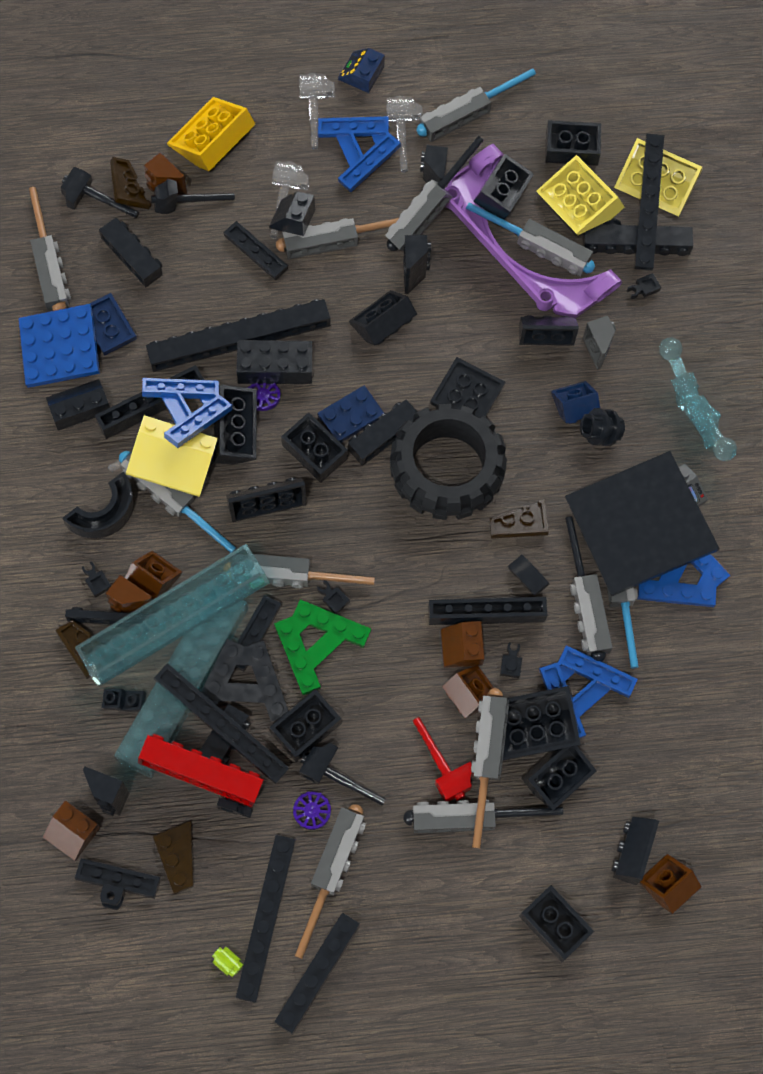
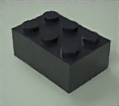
M548 120L545 149L546 163L567 164L577 155L586 165H598L601 155V123Z
M504 154L473 202L504 220L515 206L534 174Z
M309 412L281 436L282 446L320 483L348 459V450Z
M315 689L269 728L274 738L293 760L297 762L313 746L315 747L342 724V718Z
M552 885L519 915L561 962L566 960L595 932Z

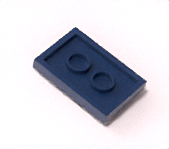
M111 293L89 303L93 311L96 342L104 356L137 339L136 334Z
M364 385L317 413V416L326 429L342 443L362 431L368 424L378 421V418L384 412Z

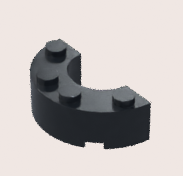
M124 472L108 483L112 492V498L104 509L90 513L83 511L77 506L62 518L65 526L81 537L92 539L107 537L119 531L129 520L134 507L133 491L129 479Z

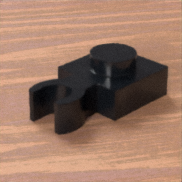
M651 273L637 279V285L629 286L627 292H635V294L631 295V299L637 298L641 293L645 298L659 292L661 286L654 274Z
M90 562L92 569L87 571L82 566V570L85 575L89 576V578L85 579V582L96 598L108 591L111 584L102 570L96 573L94 563Z
M324 580L323 584L327 588L322 590L317 586V591L325 595L323 602L337 614L350 603V599L338 587L332 590L330 584Z
M509 642L507 646L509 655L502 656L500 676L520 678L522 658L517 657L520 651V644L517 645V650L513 651L510 648L511 643Z
M219 798L217 807L220 810L251 818L253 810L250 807L239 805L236 801L228 798Z

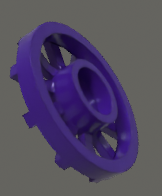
M255 383L248 387L251 389L257 387L258 389L256 390V402L259 403V406L256 405V410L258 411L270 410L280 401V390L275 383Z
M306 792L295 801L293 815L301 827L308 830H316L328 822L331 815V806L328 799L321 793ZM311 795L317 796L315 802H312ZM306 796H308L309 799L308 804L303 800V798ZM322 798L325 802L318 805L319 799ZM301 801L305 807H298L297 805ZM327 805L328 811L320 810V808ZM296 810H302L304 813L297 816ZM320 813L327 814L325 820L320 816ZM306 816L307 818L303 824L299 819ZM318 818L322 823L316 825L315 819ZM309 819H312L313 826L307 825Z

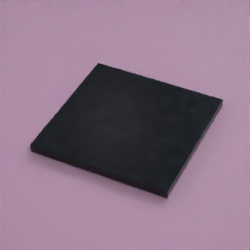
M671 451L565 496L611 597L719 551V546Z

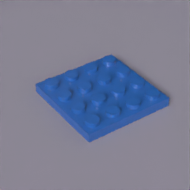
M90 304L19 318L25 384L28 388L100 374L93 311Z

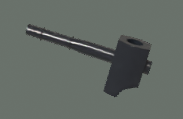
M73 167L69 175H65L62 180L61 192L65 196L67 207L75 210L84 194L126 213V215L128 214L134 218H137L139 215L138 211L124 204L115 203L113 198L90 187L92 176L80 168Z
M167 179L162 184L156 186L154 195H151V204H154L155 212L160 214L174 212L176 203L235 200L234 193L178 194L177 182L171 179Z
M330 742L323 747L313 746L308 755H303L300 761L303 765L299 775L318 785L324 775L381 806L384 804L385 798L329 767L338 749L337 746Z

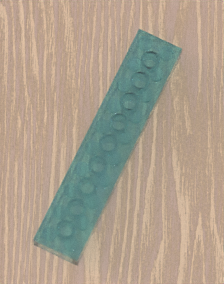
M245 544L77 645L75 648L91 678L98 686H101L270 582L251 550Z
M213 585L171 656L168 664L200 692L226 640L232 639L247 613V602ZM156 682L114 755L116 760L152 779L156 771L138 764V757L147 735L157 734L162 736L165 742L171 744L190 710Z

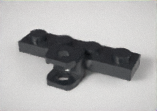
M82 858L75 875V880L103 886L100 895L102 905L113 910L120 909L125 892L155 899L160 883V877Z

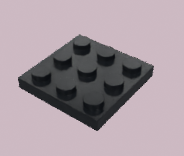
M456 357L430 400V404L437 407V404H451L452 409L461 410L463 405L476 410L475 415L481 418L488 415L505 386V381Z

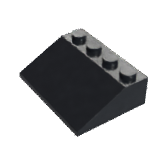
M293 477L280 483L271 482L263 487L253 486L245 491H232L226 495L232 522L305 506L306 490L304 480Z
M569 686L508 698L510 702L503 761L581 745L572 693Z

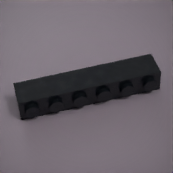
M598 225L582 233L583 246L593 251L592 254L597 252L607 254L624 253L627 255L636 253L638 225ZM657 226L655 254L663 256L669 254L686 256L691 254L693 249V227Z
M196 365L168 378L204 380ZM142 392L96 414L95 418L104 437L108 439L142 422L144 415L152 417L166 410L167 407L162 398L142 397Z
M546 597L429 600L428 604L429 625H455L461 622L481 621V624L545 622L548 616Z
M344 913L340 915L274 1021L276 1025L290 1034H294L359 929L360 923Z

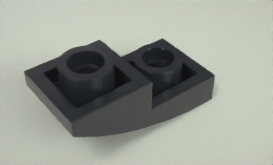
M520 555L508 566L509 570L534 596H537L550 585L544 576L523 555Z
M104 689L101 708L116 711L144 712L147 693L144 691H125L123 689Z

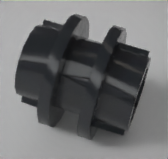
M594 408L589 414H584L581 419L580 432L591 445L612 446L616 441H621L625 432V423L613 409L603 410L602 408Z

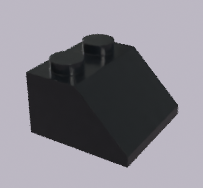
M426 145V152L422 151L420 172H423V180L426 183L431 180L439 182L445 177L448 147Z
M296 191L281 199L269 228L304 236L316 210L314 195Z

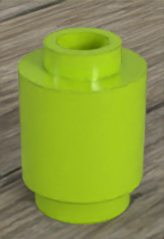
M219 947L212 956L214 958L212 963L232 978L244 965L240 962L241 959L227 947L224 949Z

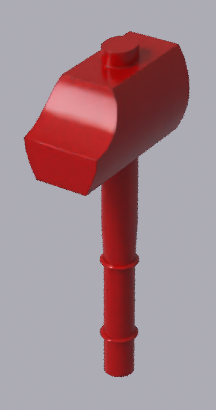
M420 717L415 718L413 723L443 775L435 780V785L444 801L448 802L455 798L456 800L464 798V793L472 788L471 778L474 776V773L471 772L472 763L468 762L451 771Z

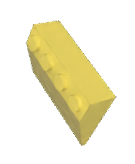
M637 138L614 188L641 199L645 141ZM663 150L659 208L679 217L703 170L702 166Z
M577 155L536 190L577 235L611 220L625 208L619 197Z
M144 415L126 475L200 497L218 438L199 433L177 448L164 438V432L173 427L174 424Z

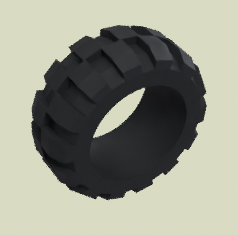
M437 404L436 410L430 411L426 407L414 413L411 421L407 420L397 431L395 441L392 442L390 470L391 477L395 481L394 487L402 499L410 501L411 508L421 514L424 511L432 513L435 519L447 520V516L455 515L457 519L472 516V512L476 509L483 510L492 502L493 496L499 492L503 483L507 458L505 457L506 447L503 438L499 433H495V425L486 416L479 418L475 415L476 410L463 405L461 410L452 409L451 404ZM446 437L455 438L467 443L476 451L481 460L482 470L473 480L466 484L455 487L440 486L430 482L419 472L414 462L415 454L424 444L431 440Z

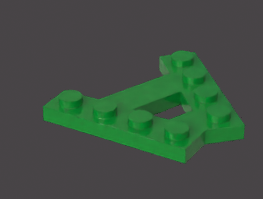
M303 600L299 601L292 617L274 623L302 696L311 693L315 689H321L314 669L340 644L348 641L364 648L371 633V628ZM308 626L326 632L306 651L300 634Z

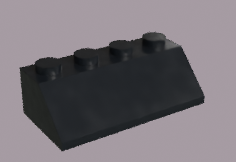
M220 385L219 395L232 404V410L214 422V437L218 438L214 449V463L233 465L256 460V389Z

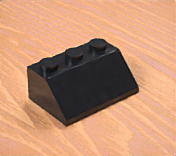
M405 235L403 257L405 294H409L426 278V271H429L431 242H427V235Z
M390 290L349 320V323L367 343L375 346L381 344L387 336L396 333L399 327L411 322L417 313L408 296Z
M527 315L520 317L519 345L574 346L579 330L577 320L569 316L534 317Z
M99 379L46 397L58 431L93 419L96 414L110 408Z
M578 746L551 751L521 779L537 798L551 810H554L597 770Z
M84 766L83 772L92 795L97 801V805L100 806L99 808L109 816H114V814L120 816L130 794L123 781Z
M632 817L630 821L625 822L623 833H626L624 841L620 840L617 852H620L618 860H614L611 869L614 872L613 878L633 885H637L643 879L659 820Z

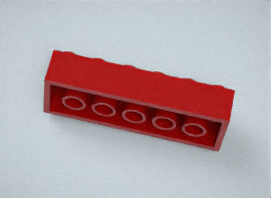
M157 734L147 735L138 757V764L252 808L263 782L259 774L252 771L245 773L240 771L241 767L234 764L227 766L221 763V759L210 756L209 759L202 756L203 753L195 749L188 751L183 749V745L172 741L170 744Z

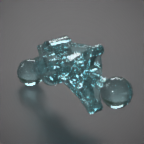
M673 337L665 338L659 346V353L662 358L670 361L676 378L671 380V383L677 395L676 403L681 411L685 410L702 436L705 448L713 447L714 455L719 460H731L737 453V446L731 438L723 437L719 431L720 412L708 403L704 395H698L699 385L697 384L694 372L686 373L680 358L683 351L681 342Z

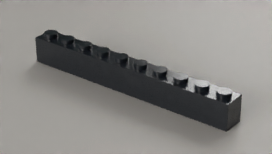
M315 299L303 305L296 304L291 308L277 309L275 312L268 314L261 313L256 317L242 318L233 323L226 322L221 326L207 327L198 332L191 331L182 336L169 337L167 340L152 341L146 345L152 371L156 372L237 351L238 340L276 341L330 327L331 318L325 299Z

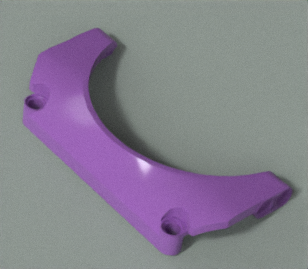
M494 144L487 146L473 156L469 161V165L457 172L445 189L453 198L445 207L455 213L536 302L539 310L547 311L553 308V312L557 315L578 317L594 304L614 292L622 284L621 279L611 269L602 274L582 279L552 278L528 270L510 258L493 237L487 219L466 209L469 202L480 207L473 201L504 155Z

